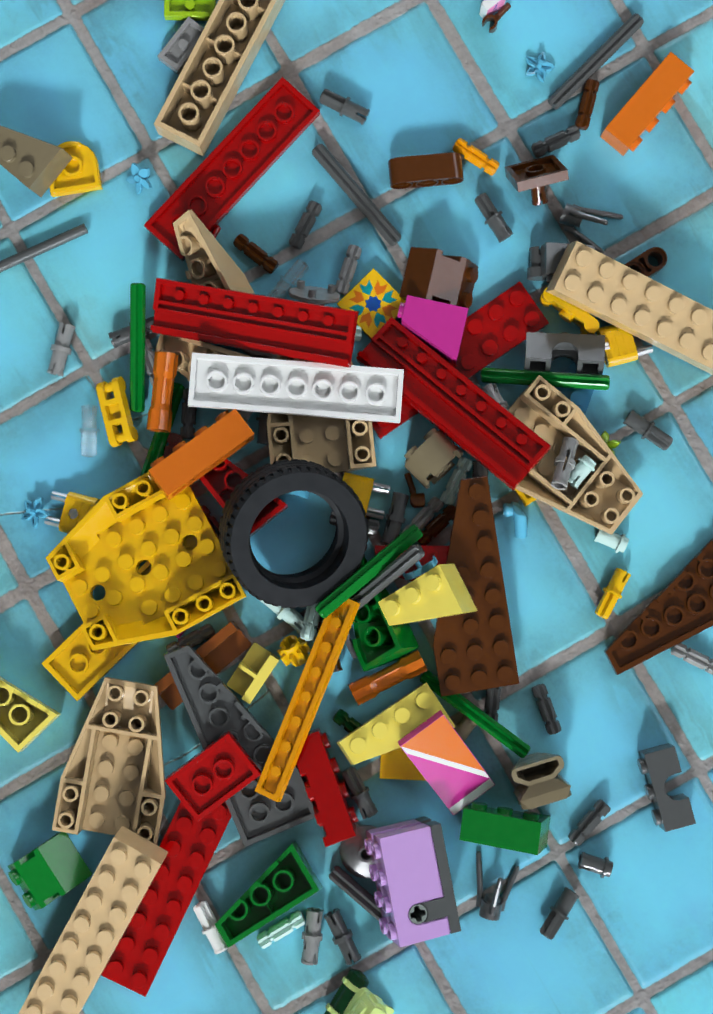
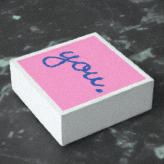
M506 0L482 1L479 15L483 19L486 15L495 14L505 5Z

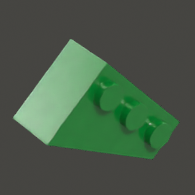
M472 802V805L463 808L459 840L538 855L547 847L550 815L529 811H513L512 808L508 807L490 808L487 807L488 804L481 802Z

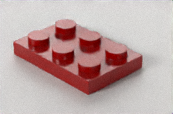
M228 731L167 776L165 782L198 822L259 777L261 771L231 732Z

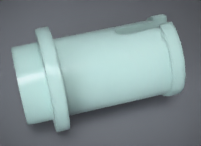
M586 455L577 459L578 463L570 473L568 483L570 482L569 485L575 489L579 488V485L590 472L595 471L594 467L597 465Z
M598 529L594 541L615 549V553L619 551L624 553L629 538L625 537L626 534L619 535L614 532L610 535Z

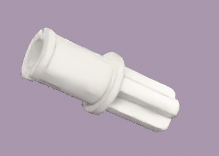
M199 902L193 907V910L203 928L201 932L206 934L214 953H222L228 947L215 926L217 920L208 902Z

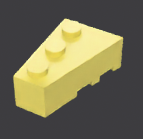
M439 564L378 602L389 626L478 611L455 564Z

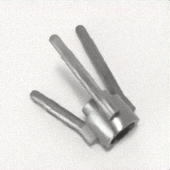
M567 203L559 223L565 225L564 231L572 233L587 245H595V250L602 253V248L577 231L574 226L580 227L582 219L607 225V220L596 216L622 220L623 215Z
M477 851L476 906L480 907L479 916L497 921L500 919L501 911L505 909L507 898L520 868L519 866L514 867L502 897L499 896L503 882L502 878H498L494 894L487 893L483 897L481 852Z

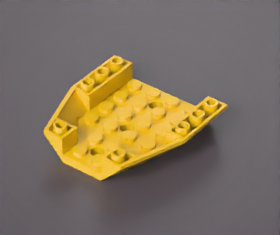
M149 472L103 496L46 557L57 581L63 582L84 623L81 629L92 650L178 635L247 597L244 588L228 567L222 554L220 541L191 486H188L168 501L150 477ZM188 536H195L197 538V546L192 550H187L184 546V541ZM143 561L151 563V571L147 575H141L138 570L140 563ZM98 586H103L105 596L97 601L93 597V590Z

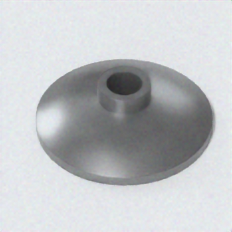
M370 825L356 827V836L343 840L341 843V861L344 867L356 877L371 878L369 872V865H372L371 856L364 858L361 852L365 850L364 839H367L366 830L377 827Z

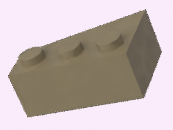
M0 125V165L26 187L42 197L73 157L61 147Z

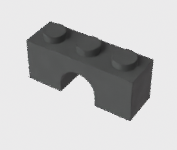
M541 331L526 332L524 370L550 372L553 360L559 357H567L576 364V373L602 375L605 363V335L591 333L570 334L567 332L544 333Z
M666 743L639 751L640 759H637L641 774L646 776L647 784L644 785L647 798L652 800L654 810H651L655 825H659L660 828L667 832L696 824L689 797L683 793L669 796L665 792V782L668 777L682 772L675 746Z

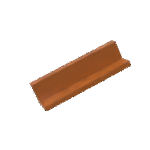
M231 621L200 646L196 652L218 674L247 650L252 643L236 623ZM171 672L154 684L158 686L159 696L171 710H174L183 702Z

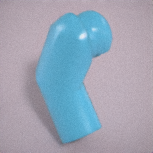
M516 502L504 503L503 515L505 517H513L515 538H526L527 517Z

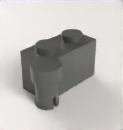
M546 242L540 249L539 246L530 247V267L527 268V279L530 281L546 280L547 283H550L568 243ZM586 245L595 250V245Z

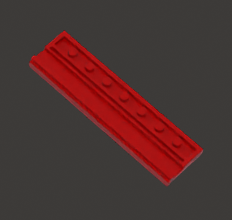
M156 278L153 309L155 310L154 321L150 328L152 333L342 367H351L359 311Z
M393 317L371 338V342L365 349L357 354L356 359L362 366L404 369L402 399L513 491L551 449V445Z

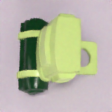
M350 969L347 976H343L342 984L332 1001L326 1005L325 1008L327 1010L324 1014H393L394 1010L392 1007L384 1004L379 996L367 989L369 981L362 971Z

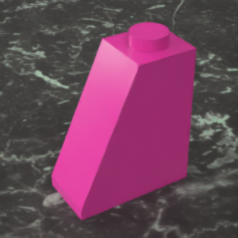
M407 295L406 302H401L397 317L402 318L401 325L450 363H457L468 308Z

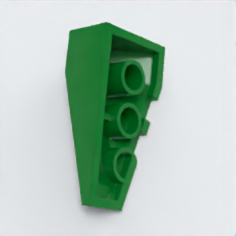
M365 557L357 571L368 562ZM386 588L361 607L353 621L355 639H352L353 647L364 672L397 660L419 647L409 623L388 625L378 603L390 595Z

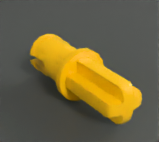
M620 568L615 569L607 587L603 588L604 594L595 610L597 616L603 619L609 618L617 600L622 598L621 593L631 574Z

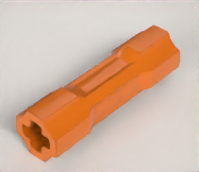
M155 352L153 364L154 381L151 407L148 411L147 430L171 432L174 378L177 375L179 357L175 353Z
M417 649L401 657L396 663L370 676H364L348 684L359 706L375 698L380 692L406 679H412L428 671Z

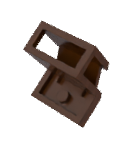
M411 247L399 297L406 300L407 295L465 307L469 310L473 301L474 284L478 279V266L461 256L443 255V250Z

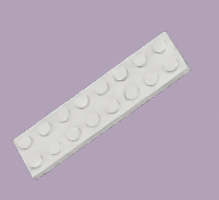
M192 352L188 407L236 409L237 411L400 423L404 369L351 365L348 368L318 362Z

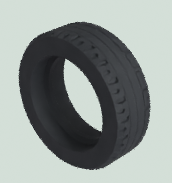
M285 459L275 461L273 464L268 463L263 467L257 468L255 472H251L242 479L241 484L235 487L234 491L230 494V498L225 503L219 526V532L221 533L219 541L223 557L241 586L258 600H263L264 603L276 607L281 606L282 608H303L320 603L352 576L362 564L361 561L364 559V552L367 549L368 521L365 517L366 513L363 505L358 500L357 494L334 472L320 464L302 459H292L291 461ZM293 491H308L320 496L329 504L336 518L335 536L327 553L315 565L299 573L281 575L265 569L256 560L250 545L251 529L261 510L275 498Z

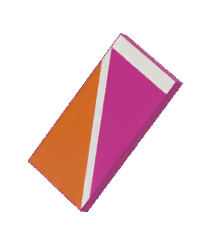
M441 710L398 741L402 750L453 816L495 786V783Z

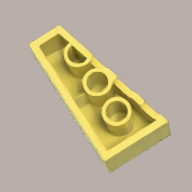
M0 677V735L19 753L28 747L61 714Z
M426 682L336 743L349 763L355 765L401 748L398 744L400 739L440 710L453 728L456 726Z

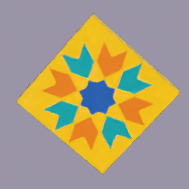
M373 268L337 303V306L342 309L359 311L357 326H360L362 331L371 339L391 317L397 318L400 303H405L406 300L399 297L400 294Z

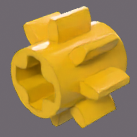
M295 635L286 636L280 643L281 649L277 650L285 666L291 663L295 667L303 665L309 657L308 653L311 652L308 642L300 637L297 638Z

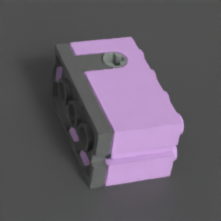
M424 816L366 830L367 839H364L366 853L371 856L372 865H369V872L372 881L376 883L377 891L374 892V899L377 907L381 909L382 918H379V925L382 934H385L390 941L392 940L399 947H404L461 931L441 823L431 821L430 818Z

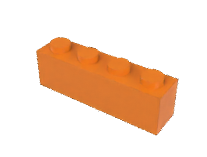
M670 52L607 125L600 137L622 156L629 149L634 152L643 141L640 136L645 130L650 133L660 121L657 119V116L661 112L666 114L676 102L673 99L678 92L682 95L692 84L689 79L694 70Z
M236 409L230 413L228 410L222 412L215 418L216 423L210 427L206 425L201 427L194 433L195 437L187 443L185 441L180 442L172 449L173 453L168 457L164 458L161 456L151 463L150 466L152 468L148 470L149 475L168 501L254 440L255 433Z

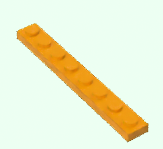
M348 599L329 616L324 618L254 790L255 792L273 801L281 802L361 603Z

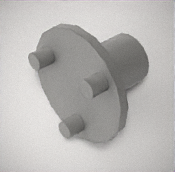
M298 280L297 287L289 289V296L291 298L306 303L325 306V304L335 303L340 299V294L335 291L336 285L329 284L328 289L305 286V281Z

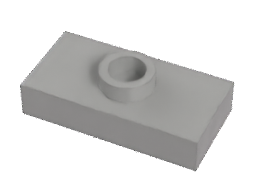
M188 16L158 54L159 61L179 75L204 28Z

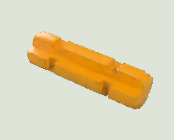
M462 138L455 142L453 146L454 152L463 154L464 159L481 169L483 167L484 172L493 176L500 165L499 162L493 158L489 159L487 154L473 145L469 146L468 142Z

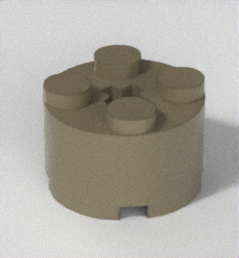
M432 428L424 436L423 439L425 441L419 447L413 446L404 455L406 458L404 467L426 489L430 488V481L435 484L454 467L455 464L452 460L456 456L460 459L464 453L441 430L437 431L435 428Z

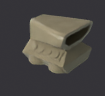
M536 752L518 759L511 770V776L514 782L519 783L513 793L516 795L518 804L521 805L523 810L534 809L566 799L572 795L571 785L558 775L564 768V761L560 755Z

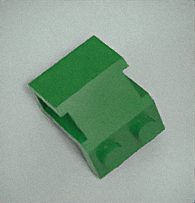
M65 832L57 833L22 858L8 865L10 869L8 875L11 881L16 886L20 885L24 892L22 897L29 908L33 907L35 910L42 909L59 896L65 895L92 875Z

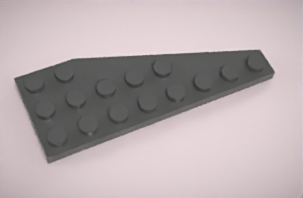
M190 644L164 653L163 656L203 750L230 731L262 773L275 740ZM295 765L281 802L273 801L254 791L260 776L225 801L245 847L315 818L314 804L308 798L304 780L300 775L297 765Z

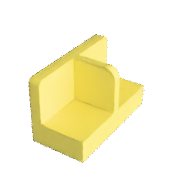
M253 643L227 682V686L240 694L242 700L250 704L280 658L258 643Z

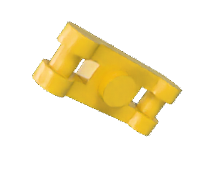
M547 287L544 289L539 299L543 306L554 307L559 311L558 315L568 323L573 322L580 328V334H595L598 331L600 324L592 315L546 292Z
M121 376L112 378L109 383L103 381L96 384L107 437L112 447L121 446L125 441L130 443L138 440V432L133 425L126 397V383ZM111 392L114 393L115 398H110ZM118 425L122 426L123 432L118 431Z

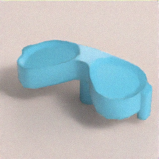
M433 555V559L424 566L421 565L420 561L416 562V570L402 574L405 580L417 578L434 568L438 563L436 557Z

